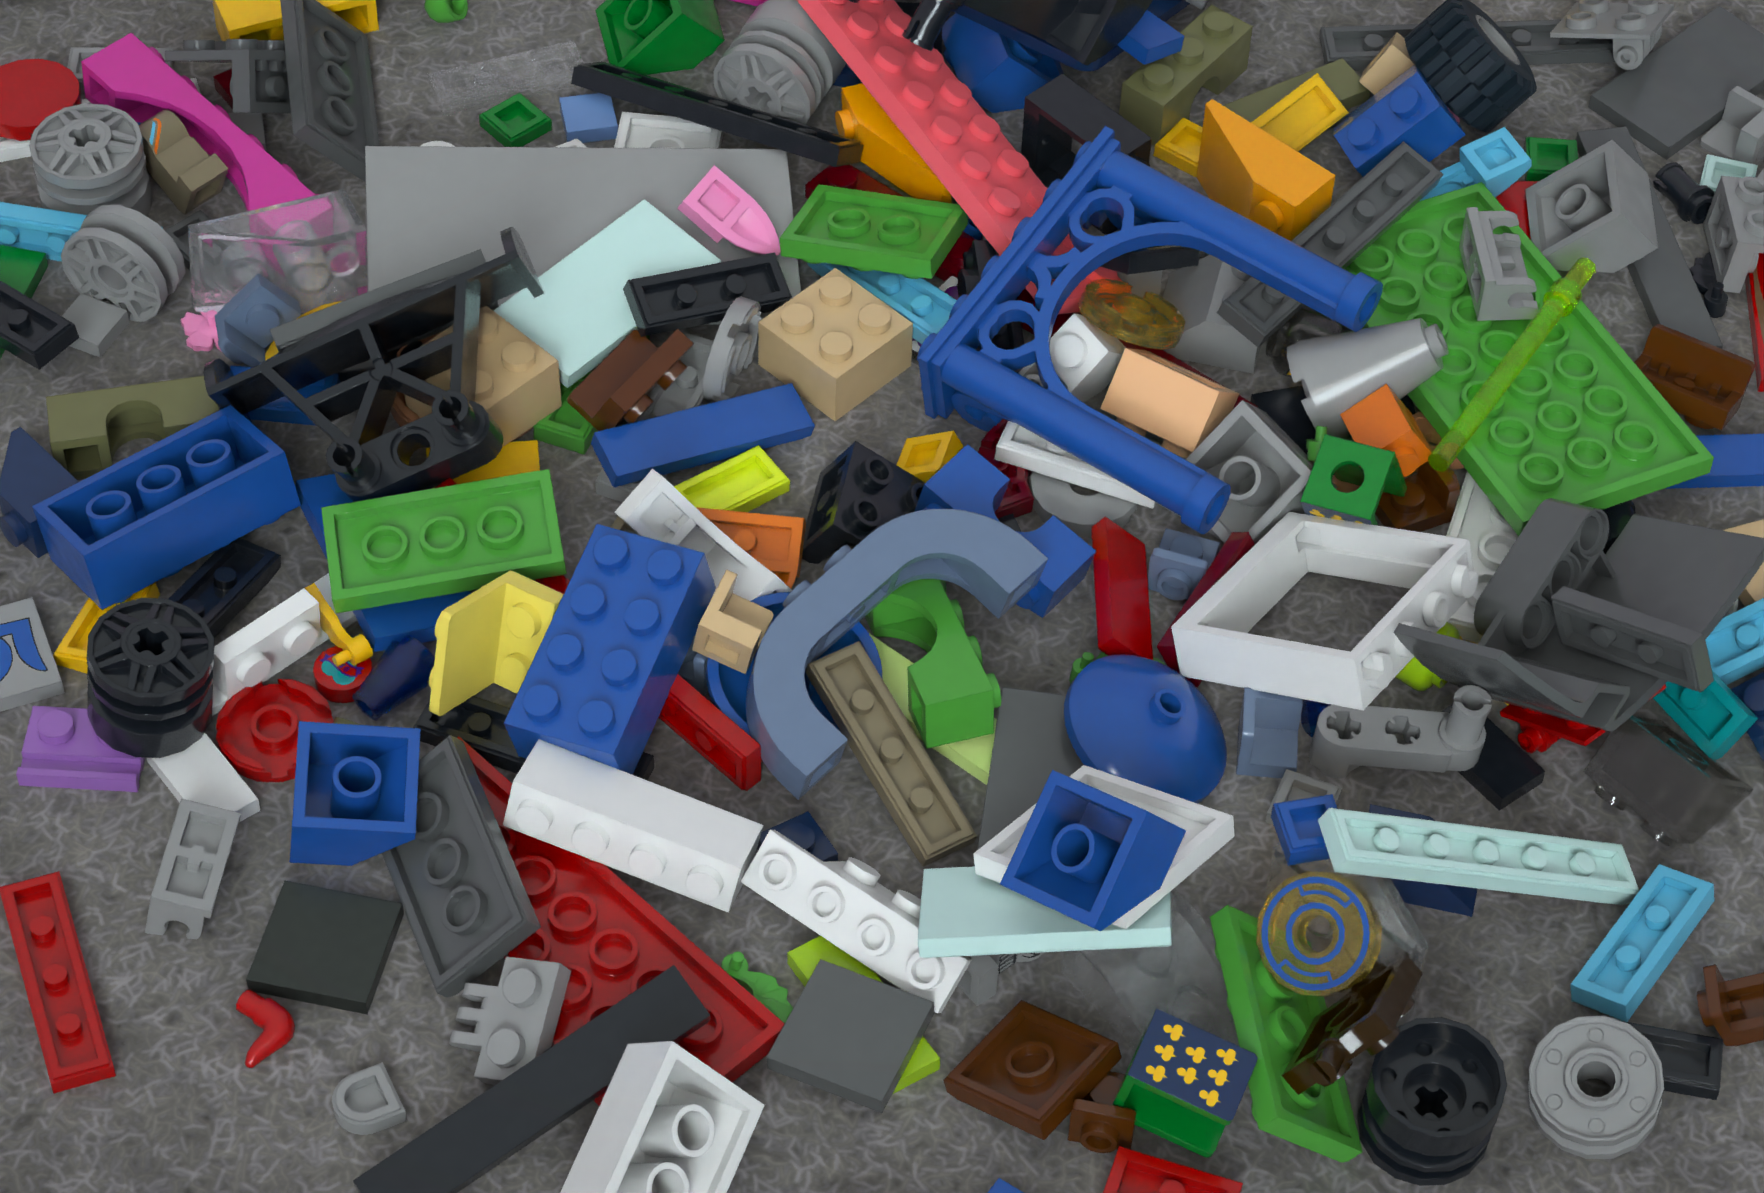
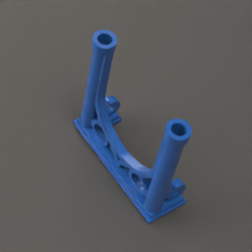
M1105 126L1093 142L1087 141L1081 146L1075 156L1072 168L1062 180L1056 179L1051 183L1044 195L1042 205L1031 218L1025 217L1021 220L1014 231L1012 242L1001 256L995 255L988 261L983 269L980 282L969 295L963 294L957 299L950 312L949 320L938 334H930L922 343L917 361L919 362L925 414L933 419L938 415L947 419L955 409L968 423L986 432H989L994 426L999 424L1002 419L1016 423L1180 515L1182 524L1200 534H1206L1216 524L1227 505L1231 493L1230 484L1089 407L1070 393L1059 379L1052 364L1049 349L1055 320L1066 299L1082 280L1101 265L1125 253L1153 246H1181L1203 251L1354 332L1361 330L1374 313L1382 294L1383 284L1363 272L1357 275L1352 274L1121 152V142L1115 139V131ZM1108 217L1112 224L1120 231L1104 236H1093L1087 234L1082 227L1087 230L1092 224L1100 227ZM1070 233V240L1074 247L1067 253L1051 256ZM1030 281L1038 289L1035 295V307L1031 303L1016 300ZM1020 321L1026 323L1034 331V340L1015 349L1004 350L992 343L993 337L998 334L1000 328L1010 322ZM1036 363L1043 387L1015 372V370Z

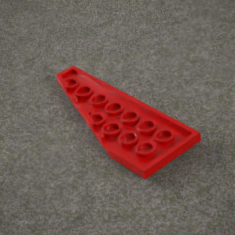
M457 737L465 744L541 926L505 955L504 959L507 956L556 962L571 970L551 1047L675 965L710 1014V1021L678 1042L677 1045L732 1083L768 1055L785 1023L607 866L503 826L512 783L462 738ZM605 1093L593 1100L598 1106H600Z

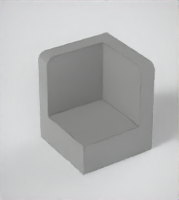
M1739 86L1734 87L1728 94L1722 120L1701 137L1700 146L1719 157L1759 165L1764 160V100Z

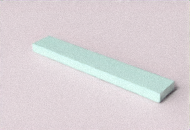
M1328 808L1318 819L1334 872L1615 905L1630 904L1639 892L1622 844Z

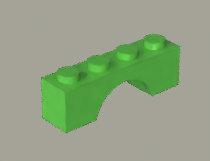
M920 579L906 583L893 591L865 616L873 636L906 640L927 652L923 658L907 667L908 710L926 749L993 734L994 708L1001 707V692L994 673H985L978 640L974 635L967 636L964 630V618L960 604L957 599L949 600L946 594V582L939 579Z

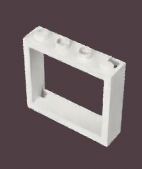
M1288 512L1171 626L1180 674L1188 678L1241 688L1247 687L1257 691L1364 711L1407 663L1414 658V655L1393 633L1398 624L1401 623L1436 633L1477 590L1478 572H1474L1470 541L1462 538ZM1307 572L1410 588L1351 652L1248 633Z

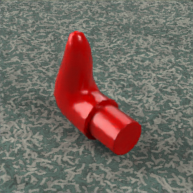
M246 990L240 995L236 1003V1010L252 1019L256 1026L264 1029L246 1054L245 1065L247 1068H253L285 1046L293 1038L295 1024L288 1010L272 998H264L252 990Z

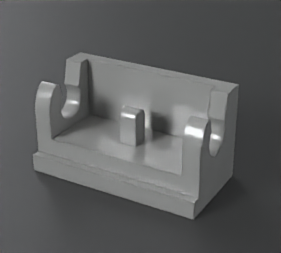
M1467 207L1459 249L1477 321L1529 320L1537 318L1538 305L1532 295L1533 292L1537 291L1535 281L1527 276L1520 249V236L1511 233L1493 234L1492 232L1499 226L1513 227L1519 225L1517 214L1511 211H1478L1477 207Z
M181 798L151 894L145 933L163 935L167 930L169 921H179L188 926L186 932L188 939L197 940L201 936L205 918L210 919L241 813Z

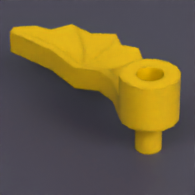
M315 583L305 587L319 602L320 626L322 630L327 633L332 643L343 649L342 652L332 656L334 664L338 667L349 661L355 666L372 657V648L365 636L359 634L352 638L345 631L338 616L328 605Z

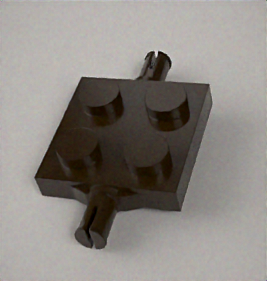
M1407 954L1389 967L1379 961L1370 962L1369 966H1365L1361 977L1353 983L1351 991L1314 1017L1282 1074V1077L1298 1095L1316 1083L1324 1087L1333 1084L1352 1066L1353 1061L1351 1059L1365 1050L1371 1056L1385 1049L1398 1036L1400 1029L1396 1024L1414 1005L1415 1000L1411 995L1423 974Z

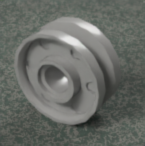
M101 205L90 211L83 220L80 230L73 233L66 241L61 253L63 270L73 287L80 294L88 295L127 310L129 320L134 322H145L156 316L164 306L167 296L174 293L179 287L186 272L183 255L174 239L149 217L137 210L122 205Z

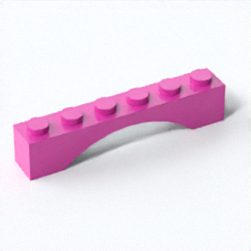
M130 33L81 61L85 98L92 104H104L123 110L136 122L141 123L162 110H169L181 120L190 137H194L209 156L216 153L229 168L226 177L233 183L245 204L249 219L251 247L281 272L286 274L334 243L333 221L335 215L327 199L321 194H314L299 181L291 167L287 164H280L267 153L261 142L254 135H247L234 124L228 113L220 105H213L198 92L195 84L187 76H180L167 65L162 55L154 47H147Z

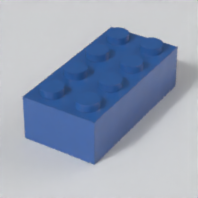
M229 405L33 505L32 508L50 559L101 610H104L113 604L126 601L134 593L164 577L177 574L183 567L229 545L232 541L249 532L277 521L282 515L301 506L285 451L233 406Z
M596 524L504 722L519 757L527 759L538 739H541L633 775L668 697L669 690L694 639L698 624L716 589L705 553Z

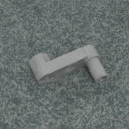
M1465 685L1455 692L1450 714L1448 712L1367 706L1363 711L1330 705L1319 714L1308 755L1310 764L1320 769L1324 776L1331 778H1344L1350 771L1359 766L1441 773L1469 770L1478 762L1485 742L1486 731L1484 724L1492 707L1489 704L1492 700L1491 696L1479 686ZM1392 733L1403 734V739L1408 744L1397 743L1396 735Z

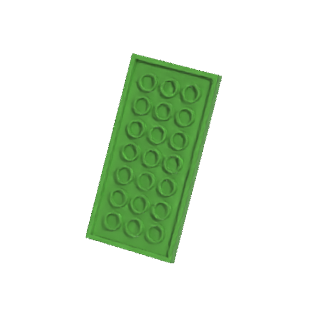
M1482 182L1419 201L1345 268V270L1354 275L1363 272L1383 284L1379 303L1363 328L1416 318L1424 319L1428 326L1436 323L1440 328L1449 350V354L1442 357L1443 369L1407 395L1518 536L1537 507L1548 498L1603 510L1710 473L1714 459L1712 454L1519 225L1513 227L1499 226L1492 232L1493 234L1511 233L1520 236V249L1527 276L1535 281L1537 291L1532 293L1534 301H1537L1538 305L1537 318L1529 320L1477 321L1459 249L1467 207H1477L1478 211H1506Z

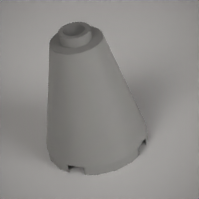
M1422 318L1363 328L1357 332L1347 331L1300 340L1287 347L1290 373L1294 383L1302 382L1307 398L1301 400L1314 428L1316 429V426H1327V435L1347 439L1351 435L1340 416L1341 413L1385 384L1392 389L1399 399H1402L1443 369L1442 357L1449 354L1447 343L1438 325L1435 323L1428 326Z

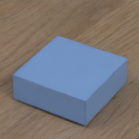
M592 93L559 98L560 113L567 142L578 139L582 143L616 139L618 124L611 96L602 93Z

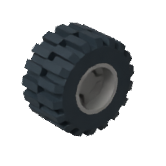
M1446 0L1405 36L1406 48L1415 67H1418L1421 74L1443 103L1461 120L1480 131L1489 133L1537 91L1532 70L1517 47L1485 12L1468 0Z

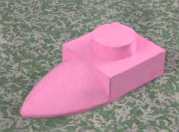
M715 165L677 208L716 243L724 238L735 246L752 253L763 255L775 252L776 256L781 253L778 235L766 212L749 194Z

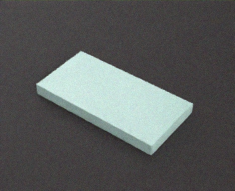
M644 199L539 276L538 279L544 294L534 298L528 288H524L493 311L558 360L560 382L569 388L597 367L633 330H638L623 291L628 280L721 263V260Z
M975 866L924 869L917 939L919 957L935 958L1172 946L1171 891L1127 929L1111 924L1104 930L1098 931L1000 885L999 882L977 875L975 873Z

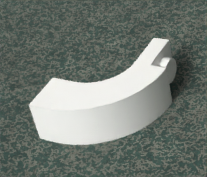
M654 469L646 475L614 512L640 536L705 553L716 589L725 571L729 570L738 574L733 594L749 601L768 594L792 591L776 574L754 559L724 534Z

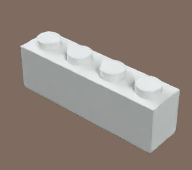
M538 739L513 780L503 821V826L728 913L743 885L741 880L754 859L764 826L541 739Z

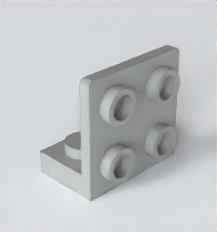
M1721 176L1703 225L1717 282L1724 284V292L1740 293L1747 273L1755 271L1759 253H1764V180L1756 177Z

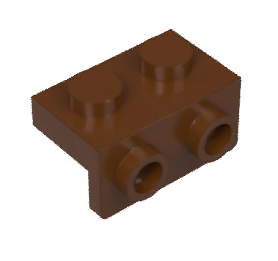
M1656 324L1652 327L1642 354L1634 362L1676 412L1684 415V419L1699 428H1717L1719 430H1722L1740 408L1755 368L1754 362L1661 324Z
M677 329L657 348L647 337H640L638 330H633L571 392L567 402L598 431L617 427L624 419L629 424L634 423L654 402L648 394L657 385L666 391L687 369V366L681 359L694 343Z

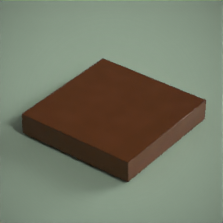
M1021 1000L943 1081L946 1091L957 1100L1045 1140L1071 1113L1073 1101L1075 1099L1083 1100L1120 1061L1122 1056L1118 1042Z

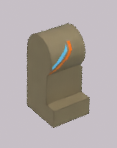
M162 110L139 125L147 162L146 169L177 209L184 215L222 191L229 168L216 153L209 156L194 137H190L184 124L173 112Z

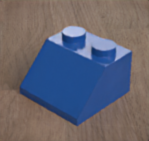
M958 13L950 17L942 27V40L946 47L944 56L947 62L954 68L959 81L971 90L972 97L976 102L992 113L1023 109L1027 95L1062 73L1064 74L1059 61Z
M1414 65L1334 125V137L1362 177L1370 172L1403 141L1430 162L1466 135L1447 106L1421 74L1418 67Z
M299 721L290 863L352 866L415 839L420 728Z
M1052 770L1000 885L1098 931H1102L1161 888L1186 830L1142 808Z

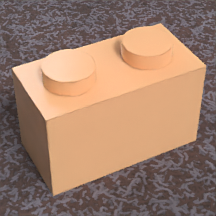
M1125 348L1100 409L1116 416V422L1145 437L1148 431L1163 438L1161 447L1177 456L1187 458L1233 410L1239 393L1149 351Z

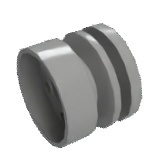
M767 0L757 6L738 37L732 41L728 50L720 58L713 71L714 88L721 99L806 125L823 97L826 96L842 72L846 62L797 0Z
M85 103L65 107L47 116L34 129L29 148L38 183L37 188L41 208L88 215L90 211L101 205H122L137 210L145 216L149 215L153 198L146 169L147 162L143 150V139L138 123L128 113L109 105Z

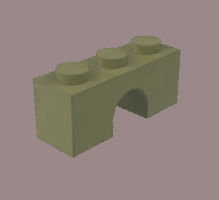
M1211 4L1180 32L1184 35L1180 52L1146 65L1143 64L1122 83L1119 115L1152 138L1151 145L1155 146L1183 117L1189 120L1192 103L1201 87L1219 95L1247 70L1253 26Z
M204 376L46 397L49 437L53 458L77 480L86 479L112 466L115 452L128 441L138 438L160 441L219 411V405L208 396Z

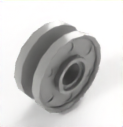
M1607 1016L1576 1017L1554 1027L1537 1045L1529 1066V1111L1540 1132L1558 1148L1585 1159H1614L1636 1149L1654 1130L1661 1110L1664 1093L1662 1062L1650 1040L1633 1026ZM1588 1079H1600L1606 1082L1612 1090L1602 1097H1592L1585 1094L1579 1085Z

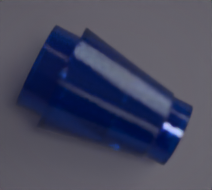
M406 635L400 642L392 641L359 689L352 695L354 702L363 713L377 721L383 714H387L429 686V676L434 667L435 657L420 641L410 635Z

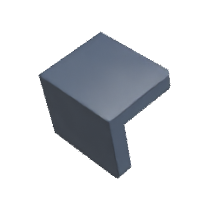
M1244 687L1238 725L1237 775L1282 778L1286 769L1294 772L1297 771L1298 729L1303 699Z

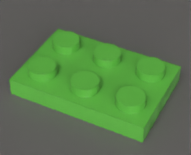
M818 184L781 235V256L802 259L810 264L830 263L849 266L858 271L876 270L902 274L910 279H932L968 225V215L959 204Z

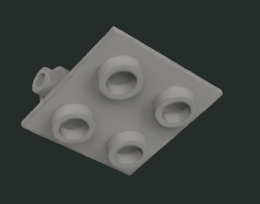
M1579 0L1550 32V38L1613 39V58L1615 63L1622 69L1633 70L1642 63L1643 59L1654 47V44L1661 38L1662 24L1674 10V4H1658V0H1629L1628 3H1609V0Z

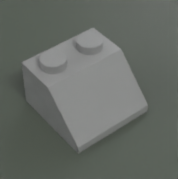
M1613 140L1608 141L1525 189L1531 241L1556 270L1615 273L1658 249L1648 173Z
M1212 255L1200 259L1198 266L1183 267L1169 274L1159 309L1158 320L1172 331L1175 340L1173 344L1159 348L1177 359L1254 374L1260 346H1255L1217 314L1222 302L1251 276ZM1156 321L1151 340L1159 337L1169 340L1168 331ZM1161 339L1159 341H1150V343L1152 344H1163L1167 342L1164 339Z
M1244 400L1185 459L1231 486L1227 505L1216 524L1211 528L1224 543L1232 532H1249L1256 544L1288 512L1305 514L1300 500L1314 462L1307 460L1306 453L1266 412ZM1332 481V485H1333L1334 488L1336 489L1337 486H1336V484ZM1260 506V508L1252 515L1251 507Z

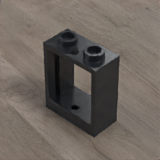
M1063 73L1025 97L1021 154L1028 160L1029 167L1047 188L1054 180H1062L1072 168L1076 156L1071 151L1072 138L1082 145L1087 141L1093 142L1102 129L1107 126L1115 131V139L1121 142V152L1150 166L1152 138ZM1108 217L1100 227L1093 225L1105 235L1111 234L1118 229Z

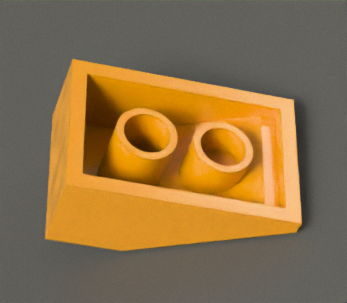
M1211 99L1205 104L1197 170L1198 181L1210 199L1292 241L1331 206L1336 175Z

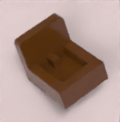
M1716 964L1703 967L1706 989L1697 991V1002L1704 1025L1706 1027L1715 1026L1725 1046H1739L1764 1040V972L1724 981Z

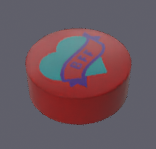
M337 646L323 651L315 660L313 666L315 686L317 691L327 700L335 703H349L362 698L370 691L374 680L372 662L368 658L355 666L348 661L337 667L332 660V656L343 651L342 648Z

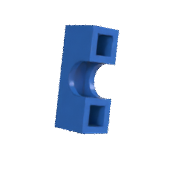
M967 444L924 484L914 512L928 509H957L978 513L999 521L995 511L1000 507L1010 479ZM1054 515L1034 531H1016L1048 558L1037 585L1016 603L1018 606L1029 609L1042 618L1085 578L1096 553L1094 548Z

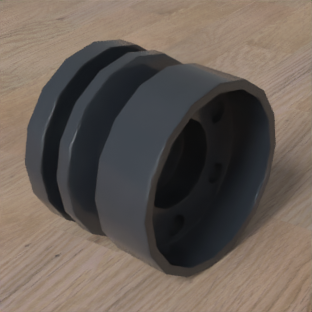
M138 598L117 604L98 618L88 635L87 646L88 718L96 735L114 750L133 757L162 758L182 752L202 738L212 720L214 637L206 621L190 607L164 598Z
M1443 1017L1416 1018L1398 1026L1400 1029L1398 1036L1385 1049L1375 1055L1357 1117L1360 1141L1373 1163L1395 1179L1419 1186L1447 1185L1469 1175L1484 1158L1507 1088L1504 1064L1490 1041L1469 1025Z

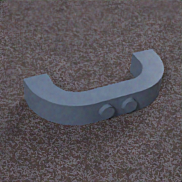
M928 509L902 515L878 527L853 549L848 545H844L837 550L823 568L825 573L813 584L808 580L802 581L786 597L783 602L785 608L777 615L762 638L750 674L746 693L747 723L751 737L761 745V759L771 774L799 800L840 763L848 739L812 703L806 689L804 672L809 663L819 658L893 591L906 583L920 579L948 581L967 590L999 619L1037 585L1048 558L1026 538L1009 526L978 513L957 509Z

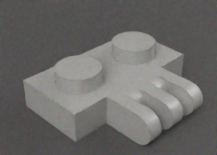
M506 956L498 986L465 983L462 997L473 1002L482 1003L481 1008H458L455 1020L465 1025L475 1026L474 1033L452 1031L449 1044L454 1047L480 1052L474 1073L475 1078L483 1083L496 1085L551 1048L571 970L561 963Z

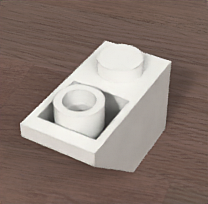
M1074 313L1050 338L1049 351L1055 372L1063 385L1078 400L1084 403L1101 393L1112 381L1126 347L1115 335L1095 324L1088 316ZM1093 318L1103 327L1108 329V327L1100 319ZM1036 363L1023 367L1019 372L1020 375L1043 387Z

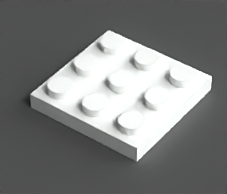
M1085 765L1069 776L1142 808L1186 830L1161 888L1112 923L1124 929L1130 927L1235 836L1233 816ZM1036 804L973 853L975 873L977 875L999 883L1001 882Z

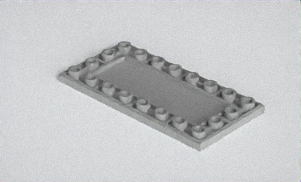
M365 146L368 292L481 249L486 262L505 254L500 231L509 227H514L519 233L537 277H539L644 199L718 257L721 262L761 255L737 247L724 238L716 243L677 208L715 165L761 206L775 227L780 243L781 235L794 219L787 152L780 149ZM780 253L776 257L793 298L801 292L798 259L783 257ZM516 293L498 300V305L500 306ZM773 311L761 313V317L765 318ZM722 321L704 325H720Z

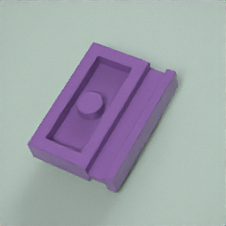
M33 706L21 752L23 759L16 775L19 786L138 792L145 758L133 757L114 750L96 735L88 718V709Z

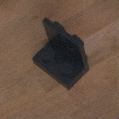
M855 441L819 475L806 522L802 559L809 563L819 564L833 551L836 552L848 543L856 546L881 525L902 515L914 512L925 482Z

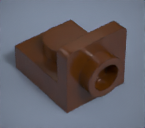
M1434 451L1432 452L1435 457L1418 468V474L1404 478L1407 485L1404 497L1385 492L1382 493L1375 514L1384 527L1422 532L1451 522L1456 501L1460 495V485L1454 471L1450 467H1445Z
M1109 1071L1083 1100L1075 1099L1073 1101L1068 1133L1069 1141L1079 1142L1086 1149L1097 1153H1110L1118 1150L1119 1146L1131 1150L1135 1131L1136 1111L1112 1105L1125 1074Z

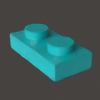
M1713 671L1714 681L1702 692L1667 681L1666 689L1653 697V699L1711 759L1717 760L1723 757L1758 720L1754 713Z

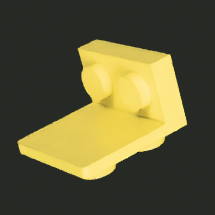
M510 570L445 608L435 625L437 643L434 667L429 676V687L431 688L429 712L442 716L493 683L518 694L564 594Z

